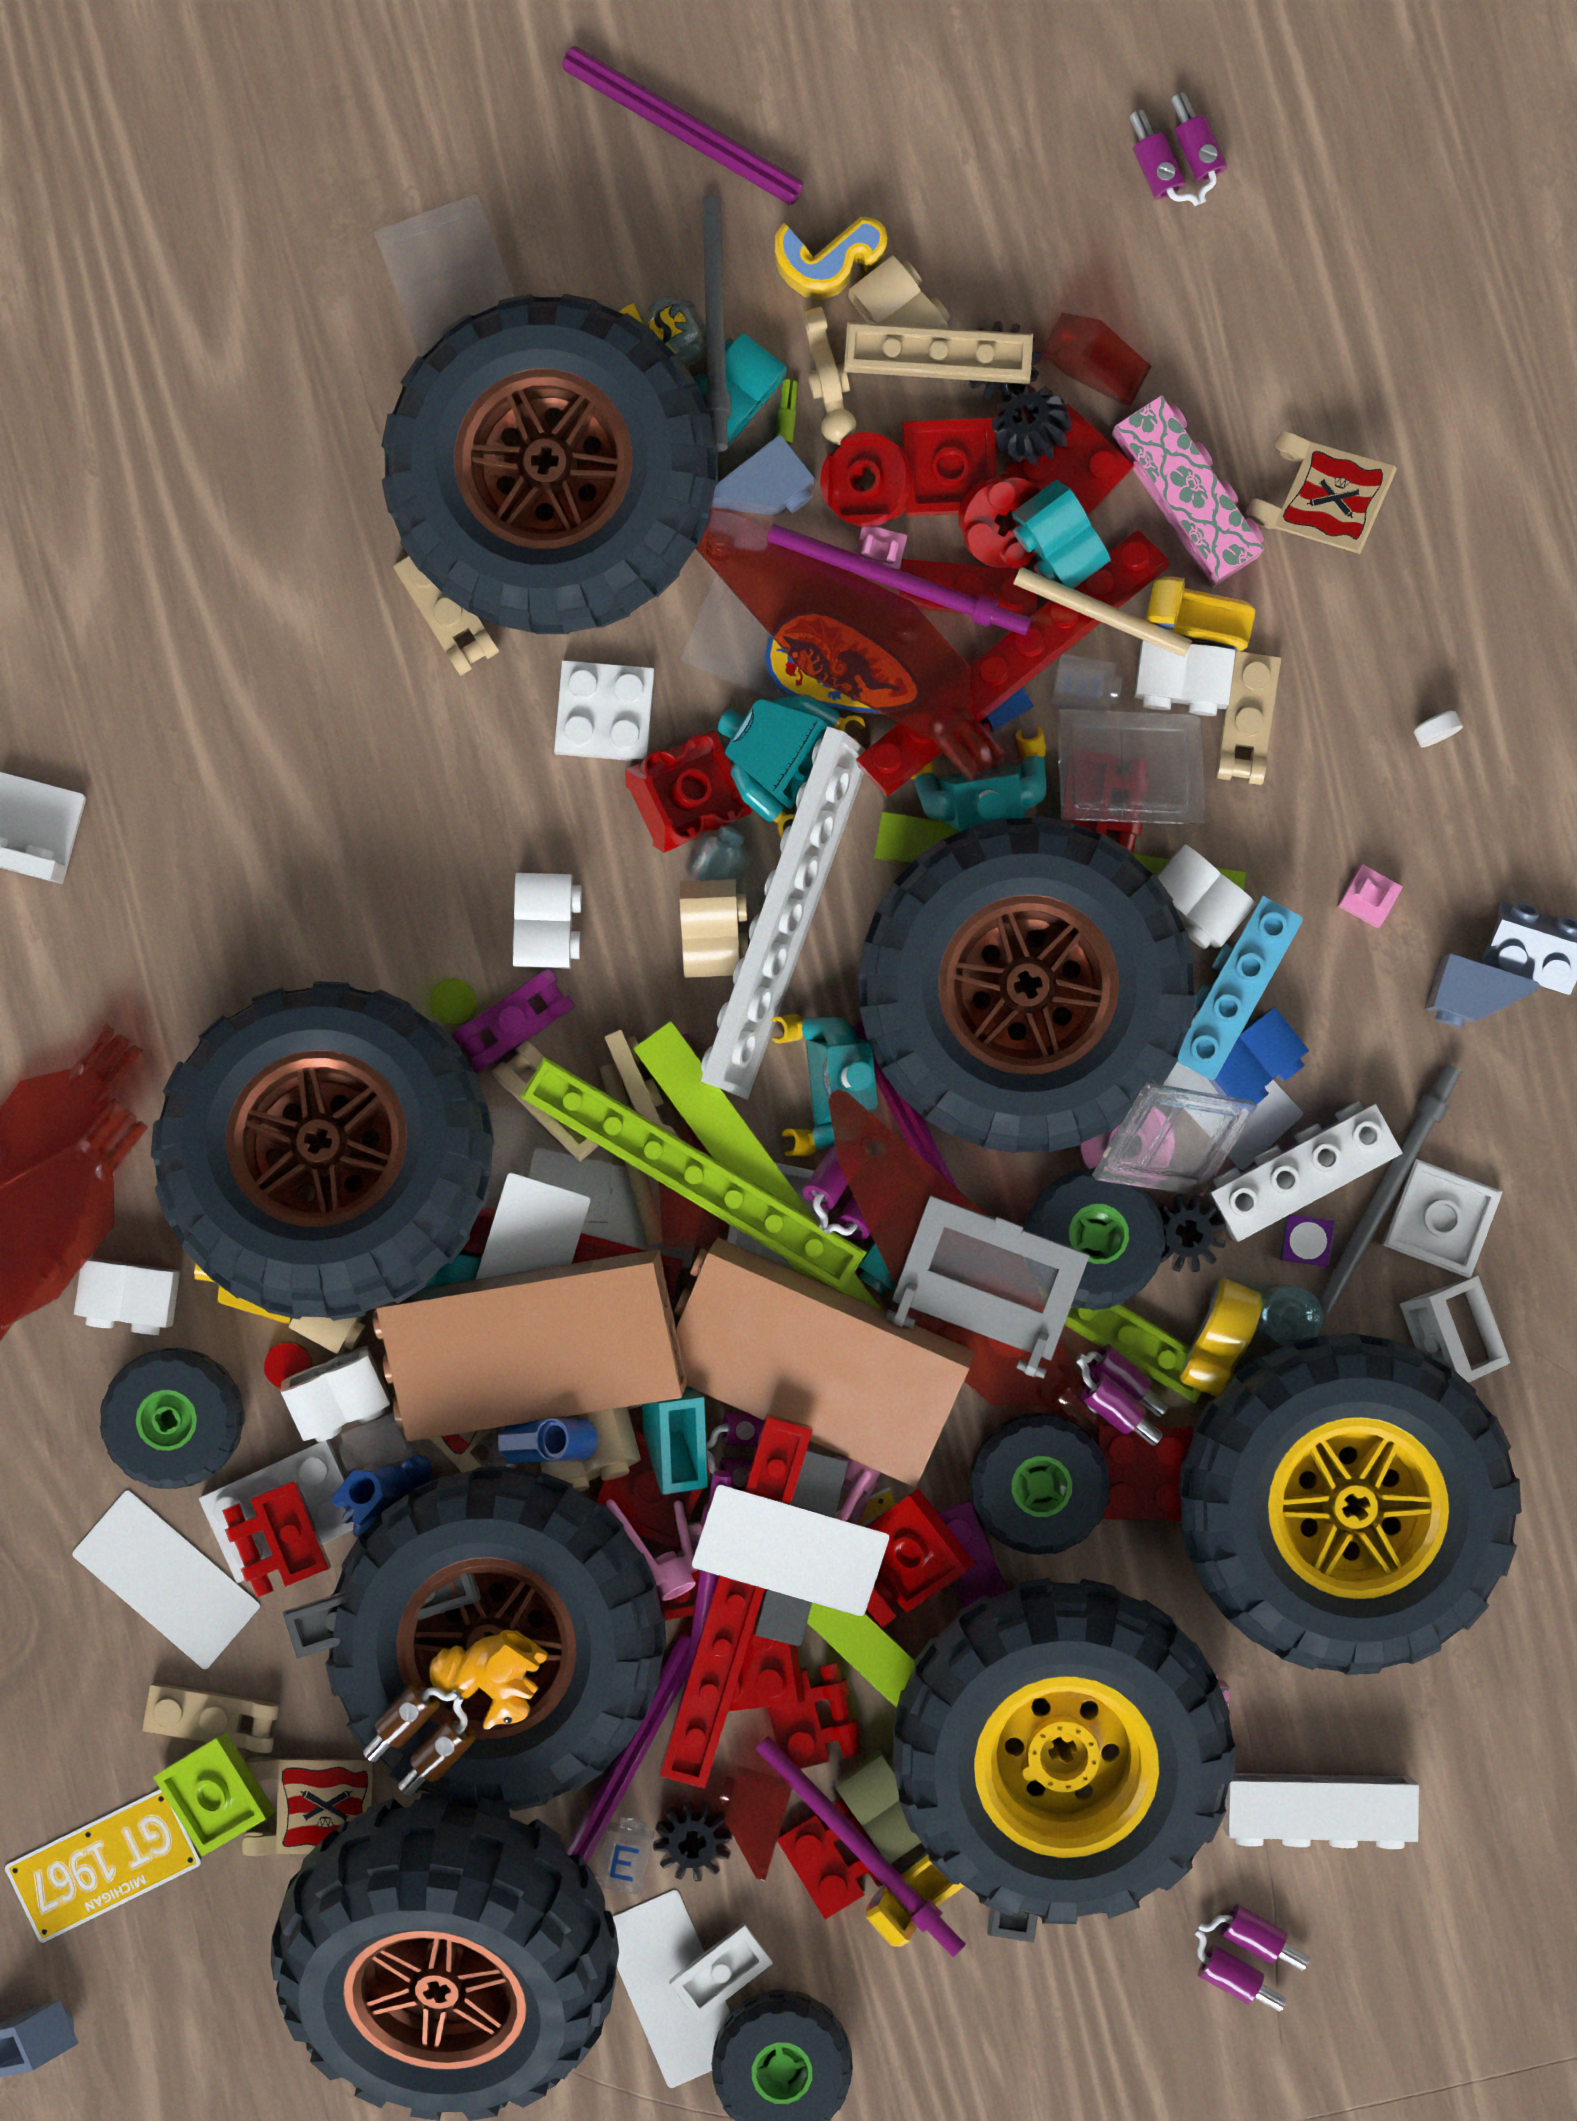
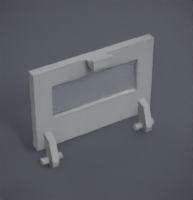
M930 1195L892 1301L900 1303L897 1313L888 1310L886 1319L893 1321V1324L900 1327L904 1325L912 1329L915 1320L907 1317L911 1307L1032 1353L1029 1363L1019 1360L1017 1369L1025 1371V1374L1034 1377L1035 1375L1044 1378L1046 1369L1038 1367L1040 1359L1043 1357L1051 1360L1090 1254L1024 1230V1226L1000 1217L995 1219Z

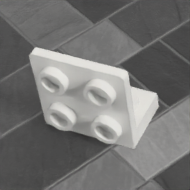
M0 772V868L63 884L86 802L85 795Z

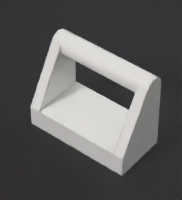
M1478 1275L1400 1303L1415 1347L1440 1363L1453 1368L1468 1383L1511 1363ZM1465 1292L1489 1357L1488 1360L1472 1366L1469 1365L1446 1303L1447 1299Z

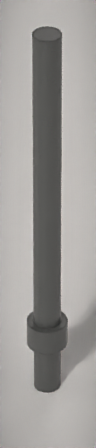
M707 195L703 197L707 393L703 395V400L711 418L717 452H722L728 448L727 418L731 416V395L726 392L721 198L717 195Z
M1445 1064L1429 1095L1423 1094L1415 1109L1419 1114L1400 1147L1403 1154L1395 1157L1314 1305L1313 1308L1328 1316L1332 1314L1434 1123H1440L1449 1108L1445 1103L1462 1074V1071Z

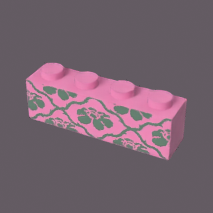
M1161 395L1117 424L1111 437L1122 454L1135 465L1133 468L1134 472L1213 588L1256 560L1264 551V547L1261 544L1264 541V537L1257 524L1251 518L1245 520L1236 507L1239 501L1231 485L1224 479L1219 482L1211 470L1210 466L1213 465V461L1207 449L1199 441L1193 443L1184 428L1187 427V422L1180 409L1174 403L1168 405Z

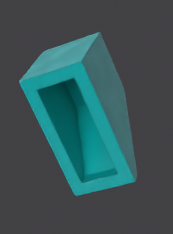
M686 1386L682 1398L642 1404L643 1435L660 1492L662 1494L708 1488L704 1397L693 1388Z

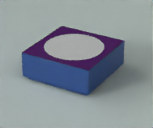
M1287 1215L1280 1260L1328 1267L1335 1221Z

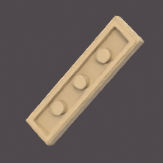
M847 322L844 372L1029 384L1033 334Z

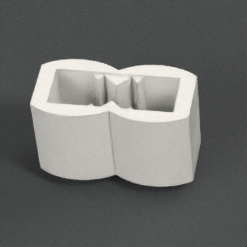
M1142 640L1134 698L1144 700L1143 707L1149 709L1170 710L1171 703L1190 705L1189 713L1216 716L1217 709H1226L1229 705L1236 650L1191 644L1184 658Z
M1186 844L1179 848L1157 875L1160 882L1173 898V904L1180 919L1188 926L1186 930H1188L1189 938L1204 949L1209 944L1215 949L1221 947L1257 904L1240 887L1222 875L1211 863Z
M516 873L513 937L514 967L571 969V959H580V931H572V913H581L582 885H573L572 874Z
M97 1258L81 1259L74 1315L86 1317L85 1325L113 1328L114 1321H121L132 1324L131 1332L159 1335L160 1327L167 1328L173 1326L180 1270Z
M368 1346L346 1352L325 1364L306 1369L281 1382V1394L303 1441L315 1438L317 1442L331 1439L342 1431V1425L356 1420L361 1424L371 1422L385 1413L384 1408L390 1405V1393Z

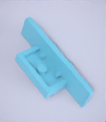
M1262 896L1245 929L1233 947L1225 943L1217 955L1211 968L1219 972L1211 987L1202 983L1195 995L1194 1011H1196V1014L1192 1019L1191 1028L1188 1029L1179 1052V1064L1208 1080H1214L1217 1077L1303 922V918L1300 915Z

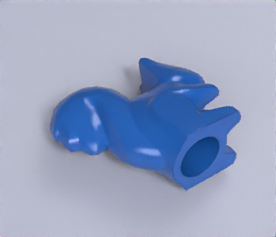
M415 1454L404 1460L399 1467L387 1465L377 1470H353L333 1495L331 1501L336 1507L347 1506L342 1519L346 1524L354 1522L353 1535L358 1539L384 1510L417 1487L429 1482L432 1473L431 1461L425 1455Z

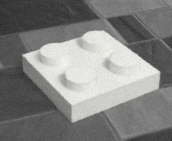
M562 660L554 753L556 755L642 762L648 756L654 668Z

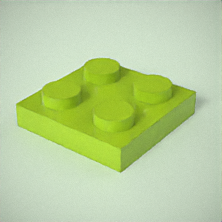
M227 1731L153 1776L202 1857L266 1820L276 1812Z

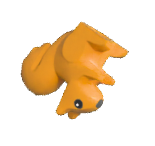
M504 1630L499 1635L481 1638L467 1651L457 1645L449 1650L442 1649L436 1657H433L430 1664V1681L434 1688H438L444 1693L448 1694L453 1690L457 1691L464 1700L470 1698L479 1688L485 1691L493 1701L483 1722L484 1729H490L496 1724L517 1723L529 1715L530 1708L525 1699H530L533 1693L538 1690V1686L527 1678L525 1674L527 1671H537L540 1666L539 1663L545 1661L548 1653L517 1630Z

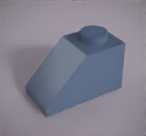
M779 435L718 482L715 486L712 506L717 509L779 516L786 509L794 513L812 498L813 495L810 491L814 488V477L783 437Z
M1450 953L1440 958L1424 1009L1437 1013L1436 1021L1462 1028L1463 1022L1479 1021L1537 991L1539 982Z
M60 2000L37 2005L0 2022V2078L33 2071L79 2044L74 2033L72 2016L63 2008Z

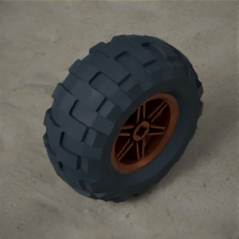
M532 294L502 299L499 300L497 306L476 315L468 313L441 331L443 334L442 338L424 356H417L400 382L403 385L393 413L387 414L381 445L385 452V477L381 481L387 511L391 514L402 539L401 545L417 569L444 596L469 613L504 628L507 627L535 634H569L570 632L590 628H602L629 617L630 613L652 598H658L680 576L679 573L694 549L699 547L711 518L710 511L715 486L718 484V452L715 446L711 418L697 384L678 355L653 330L628 313L622 314L601 305L594 299L563 294L562 297H535ZM550 409H559L563 414L562 420L556 427L549 426L545 418L547 412ZM510 428L518 430L521 435L519 444L514 447L505 445L502 439L503 433ZM592 436L599 438L601 442L599 452L594 455H590L584 450V442ZM547 452H552L551 455L556 460H559L558 466L550 467L548 474L543 475L544 471L539 466H536L537 460H544ZM504 476H511L516 481L509 494L502 493L498 489V481ZM586 484H591L596 488V496L589 502L582 501L579 496V491ZM542 504H549L554 509V515L548 521H541L536 516L537 508Z
M1040 816L1031 818L1004 817L974 824L967 829L941 839L916 857L892 883L875 910L863 943L859 968L860 1011L867 1040L882 1072L897 1093L925 1120L951 1136L958 1137L983 1148L1011 1153L1052 1152L1081 1145V1143L1114 1130L1138 1113L1139 1108L1159 1087L1163 1086L1179 1060V1052L1187 1031L1191 1028L1196 996H1194L1193 963H1195L1188 930H1185L1173 904V898L1155 873L1153 874L1130 853L1129 849L1103 833H1096L1075 825L1071 821ZM1033 929L1042 931L1045 936L1044 943L1038 948L1030 947L1026 941L1028 932ZM986 945H995L999 949L1000 956L996 962L987 963L983 960L981 953ZM1070 960L1076 961L1080 966V974L1074 979H1068L1062 973L1063 964ZM1026 971L1029 977H1038L1040 981V987L1034 988L1036 995L1030 999L1027 998L1024 992L1016 993L1014 990V982L1020 981L1018 974ZM978 991L988 993L991 1000L990 1005L982 1010L974 1007L972 1003L973 995ZM1058 1007H1065L1071 1013V1020L1066 1025H1058L1053 1020V1012ZM1014 1022H1020L1026 1028L1025 1037L1019 1041L1012 1040L1008 1035V1028Z
M315 981L312 988L285 991L282 986L251 997L253 1002L250 1006L229 1018L222 1014L198 1035L200 1039L198 1046L184 1063L181 1061L177 1062L162 1091L165 1095V1102L160 1119L153 1123L151 1157L154 1159L157 1177L155 1191L164 1218L173 1229L185 1252L211 1280L237 1299L242 1298L265 1309L269 1313L298 1320L302 1317H326L335 1321L366 1316V1311L396 1301L398 1304L425 1288V1282L446 1263L451 1264L469 1241L471 1228L480 1210L486 1206L493 1179L492 1151L495 1143L490 1111L476 1073L473 1072L465 1059L459 1045L437 1022H431L414 1010L409 1002L385 991L378 990L372 993L350 987L349 982ZM339 1096L347 1098L349 1103L334 1113L331 1108L333 1100ZM295 1105L301 1108L303 1115L299 1122L285 1119L284 1112L287 1107ZM368 1132H375L379 1135V1142L372 1149L362 1145V1138ZM325 1136L331 1147L329 1149L321 1148L318 1154H316L311 1144L313 1142L321 1143ZM280 1150L284 1152L285 1155L273 1166L268 1163L267 1156L271 1151ZM354 1176L360 1177L363 1181L360 1190L353 1193L348 1192L345 1189V1184ZM307 1185L314 1187L316 1195L312 1200L305 1202L298 1198L300 1188Z
M478 1467L463 1473L449 1476L444 1475L417 1487L384 1510L374 1523L358 1537L341 1564L343 1570L332 1595L348 1592L349 1597L346 1603L331 1608V1612L337 1611L334 1631L328 1629V1633L333 1634V1638L340 1639L339 1646L329 1648V1659L325 1662L332 1695L340 1697L349 1717V1723L346 1726L361 1748L364 1750L378 1735L375 1729L376 1721L413 1681H420L430 1688H434L430 1681L429 1668L433 1657H436L442 1649L449 1650L457 1645L467 1651L476 1641L485 1638L489 1632L499 1635L504 1630H517L548 1653L547 1658L542 1662L543 1669L540 1674L532 1675L528 1671L525 1674L527 1678L538 1686V1690L533 1693V1696L530 1699H525L529 1704V1715L517 1723L496 1724L490 1729H484L483 1722L493 1699L479 1688L470 1698L463 1700L461 1703V1709L467 1716V1723L475 1733V1741L437 1782L425 1780L416 1789L415 1793L417 1794L420 1790L429 1793H451L454 1803L479 1806L481 1797L510 1805L512 1811H519L546 1805L552 1798L570 1790L577 1791L603 1773L616 1756L628 1746L646 1717L660 1683L662 1659L666 1648L665 1614L661 1612L656 1581L644 1552L641 1553L625 1532L624 1524L602 1502L598 1504L576 1491L572 1483L543 1472L541 1474H533L512 1470L511 1467ZM465 1573L468 1575L474 1574L481 1599L459 1607L463 1616L462 1619H450L447 1611L420 1620L416 1618L419 1611L425 1608L428 1603L425 1601L434 1591L436 1594L439 1589L449 1583L454 1597H459L453 1580L459 1578L462 1582L460 1575ZM500 1583L505 1586L507 1595L504 1599H495L491 1596L489 1589L492 1584ZM532 1610H540L544 1613L546 1623L543 1626L536 1627L533 1625L529 1617ZM439 1698V1708L403 1747L394 1748L389 1746L379 1757L391 1769L390 1777L400 1783L413 1769L410 1761L411 1755L447 1716H457L453 1708V1700L445 1701ZM383 1740L373 1750V1752H375L379 1748V1746L384 1742ZM417 1774L406 1787L408 1788L420 1775Z
M421 1793L420 1799H415L410 1807H403L394 1798L370 1806L366 1812L358 1814L351 1822L345 1821L337 1830L334 1829L303 1859L301 1869L290 1879L271 1939L270 1963L273 1979L278 1981L276 1992L279 2006L284 2014V2021L293 2040L306 2043V2049L311 2054L310 2062L329 2080L343 2077L356 2087L354 2096L379 2108H382L386 2101L411 2108L410 2117L440 2121L442 2112H463L469 2121L497 2117L499 2109L505 2108L509 2101L524 2108L546 2096L547 2090L555 2087L561 2079L565 2080L573 2068H577L601 2036L604 2019L611 2011L617 1978L616 1969L619 1945L611 1911H606L605 1898L600 1885L594 1878V1873L581 1854L567 1855L565 1844L560 1841L561 1834L539 1819H535L528 1825L510 1817V1805L481 1797L479 1806L454 1803L451 1793Z

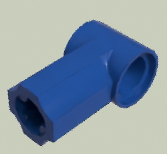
M550 1418L505 1426L502 1433L498 1435L499 1452L504 1455L506 1463L509 1464L583 1461L589 1459L594 1454L598 1444V1435L593 1423L582 1418Z

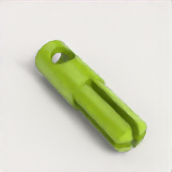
M790 379L782 381L776 426L777 434L775 435V438L781 435L788 445L793 444L796 418L795 408L798 382L793 379L791 383Z

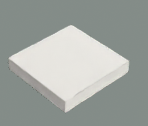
M1415 1159L1407 1173L1381 1245L1466 1278H1471L1503 1191Z

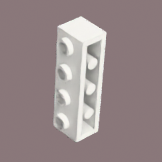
M1357 1101L1336 1112L1335 1116L1338 1121L1322 1129L1319 1123H1316L1295 1134L1294 1137L1297 1143L1281 1151L1279 1146L1275 1145L1254 1156L1253 1159L1257 1165L1240 1173L1238 1168L1234 1167L1212 1179L1216 1187L1207 1191L1206 1194L1210 1202L1218 1208L1216 1213L1220 1220L1225 1221V1229L1230 1239L1234 1242H1239L1403 1154L1377 1105L1372 1104L1362 1107L1360 1101Z
M1235 1773V1779L1229 1783L1225 1800L1227 1811L1223 1818V1830L1229 1838H1235V1844L1262 1846L1264 1839H1282V1844L1285 1846L1308 1847L1311 1845V1840H1329V1845L1332 1847L1355 1848L1358 1846V1841H1376V1846L1379 1848L1402 1849L1405 1847V1842H1418L1419 1784L1410 1776Z

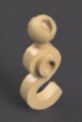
M817 307L804 310L803 316L807 338L815 364V370L808 371L809 384L813 399L822 397L826 409V414L821 421V432L833 444L843 445L840 442L847 436L854 434L857 426L854 415L845 410L843 405L842 392L850 391L847 372H844V363L835 364L825 329L828 328L823 308Z

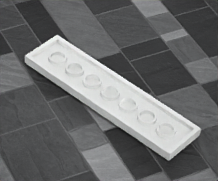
M827 727L824 737L820 738L814 746L812 753L813 768L808 782H804L798 791L796 798L798 810L792 826H788L783 833L780 843L782 854L776 870H773L767 878L765 884L766 899L761 913L754 917L750 925L749 939L751 941L745 958H741L735 967L733 974L735 986L729 1002H726L719 1012L717 1019L719 1031L714 1045L707 1049L702 1060V1082L747 1100L775 1022H771V1019L779 1014L864 772L857 765L856 758L866 749L844 731Z

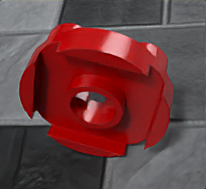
M858 432L847 436L840 442L843 445L835 451L834 455L829 454L822 466L820 488L826 504L833 509L838 517L859 527H874L887 522L889 519L898 518L906 509V500L910 495L913 480L912 467L905 449L875 432ZM871 468V473L876 475L875 482L871 485L870 489L865 491L864 487L857 485L858 477L865 476L866 469Z
M1012 473L998 474L1000 477L992 478L987 482L982 480L974 485L966 494L958 513V527L962 531L963 543L966 549L980 562L995 568L1011 567L1018 569L1027 565L1035 553L1033 550L1027 552L1014 535L1013 529L1018 525L1013 515L1012 519L1014 522L1009 529L1006 528L1003 532H998L1000 526L995 522L998 514L1006 516L1009 510L1015 511L1041 490L1020 475Z

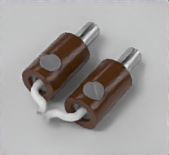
M413 1681L375 1723L378 1735L363 1750L364 1756L367 1757L382 1740L384 1742L369 1757L368 1760L371 1762H376L389 1746L394 1748L403 1747L439 1708V1698L445 1701L454 1700L453 1708L457 1716H447L411 1755L410 1761L413 1769L399 1783L400 1791L417 1774L420 1776L403 1793L407 1796H411L425 1780L437 1782L475 1741V1733L467 1723V1716L461 1709V1703L464 1698L455 1690L447 1694L438 1688H430L420 1681Z

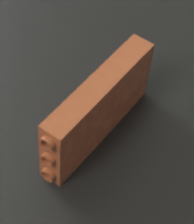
M718 1237L709 1251L701 1248L690 1272L691 1275L698 1277L692 1291L684 1289L674 1311V1315L681 1317L676 1331L687 1378L686 1386L762 1420L765 1419L767 1413L812 1426L813 1431L810 1441L916 1488L970 1369L976 1351L915 1324L912 1329L904 1325L902 1327L895 1325L893 1321L886 1319L888 1312Z
M659 1249L423 1288L398 1304L395 1301L376 1308L377 1311L373 1313L375 1334L378 1339H383L387 1354L383 1358L385 1378L388 1383L394 1384L397 1397L393 1404L395 1421L398 1427H404L407 1442L682 1398L687 1385Z

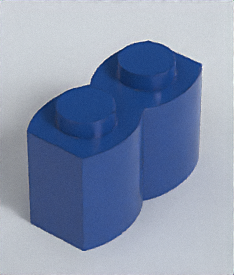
M1273 1007L1265 1011L1242 1030L1217 1077L1214 1080H1209V1082L1231 1109H1237L1243 1105L1246 1110H1249L1268 1096L1269 1092L1265 1089V1086L1279 1076L1284 1082L1305 1066L1300 1058L1309 1052V1049L1278 1010Z

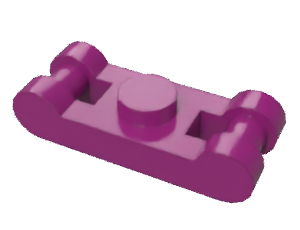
M550 968L450 1035L459 1046L463 1045L471 1057L468 1063L476 1074L519 1047L525 1040H529L576 1007L569 995L565 997L562 995L555 984L558 979ZM538 994L541 995L548 1006L539 1015H537L528 1002ZM490 1028L498 1042L486 1048L478 1035Z

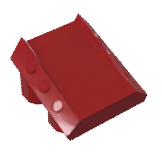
M712 730L703 735L699 734L689 738L685 743L668 751L660 750L652 753L641 763L625 770L626 788L630 790L651 834L653 846L663 853L752 813V808L743 801L731 776L732 765L725 755V750L715 731Z

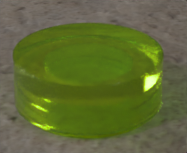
M449 978L439 982L433 988L429 1003L433 1015L438 1020L448 1025H460L467 1022L474 1015L477 1008V997L475 991L468 983L460 979Z

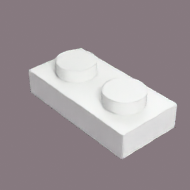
M743 1922L671 1978L669 1984L697 2022H699L772 1965L773 1962Z

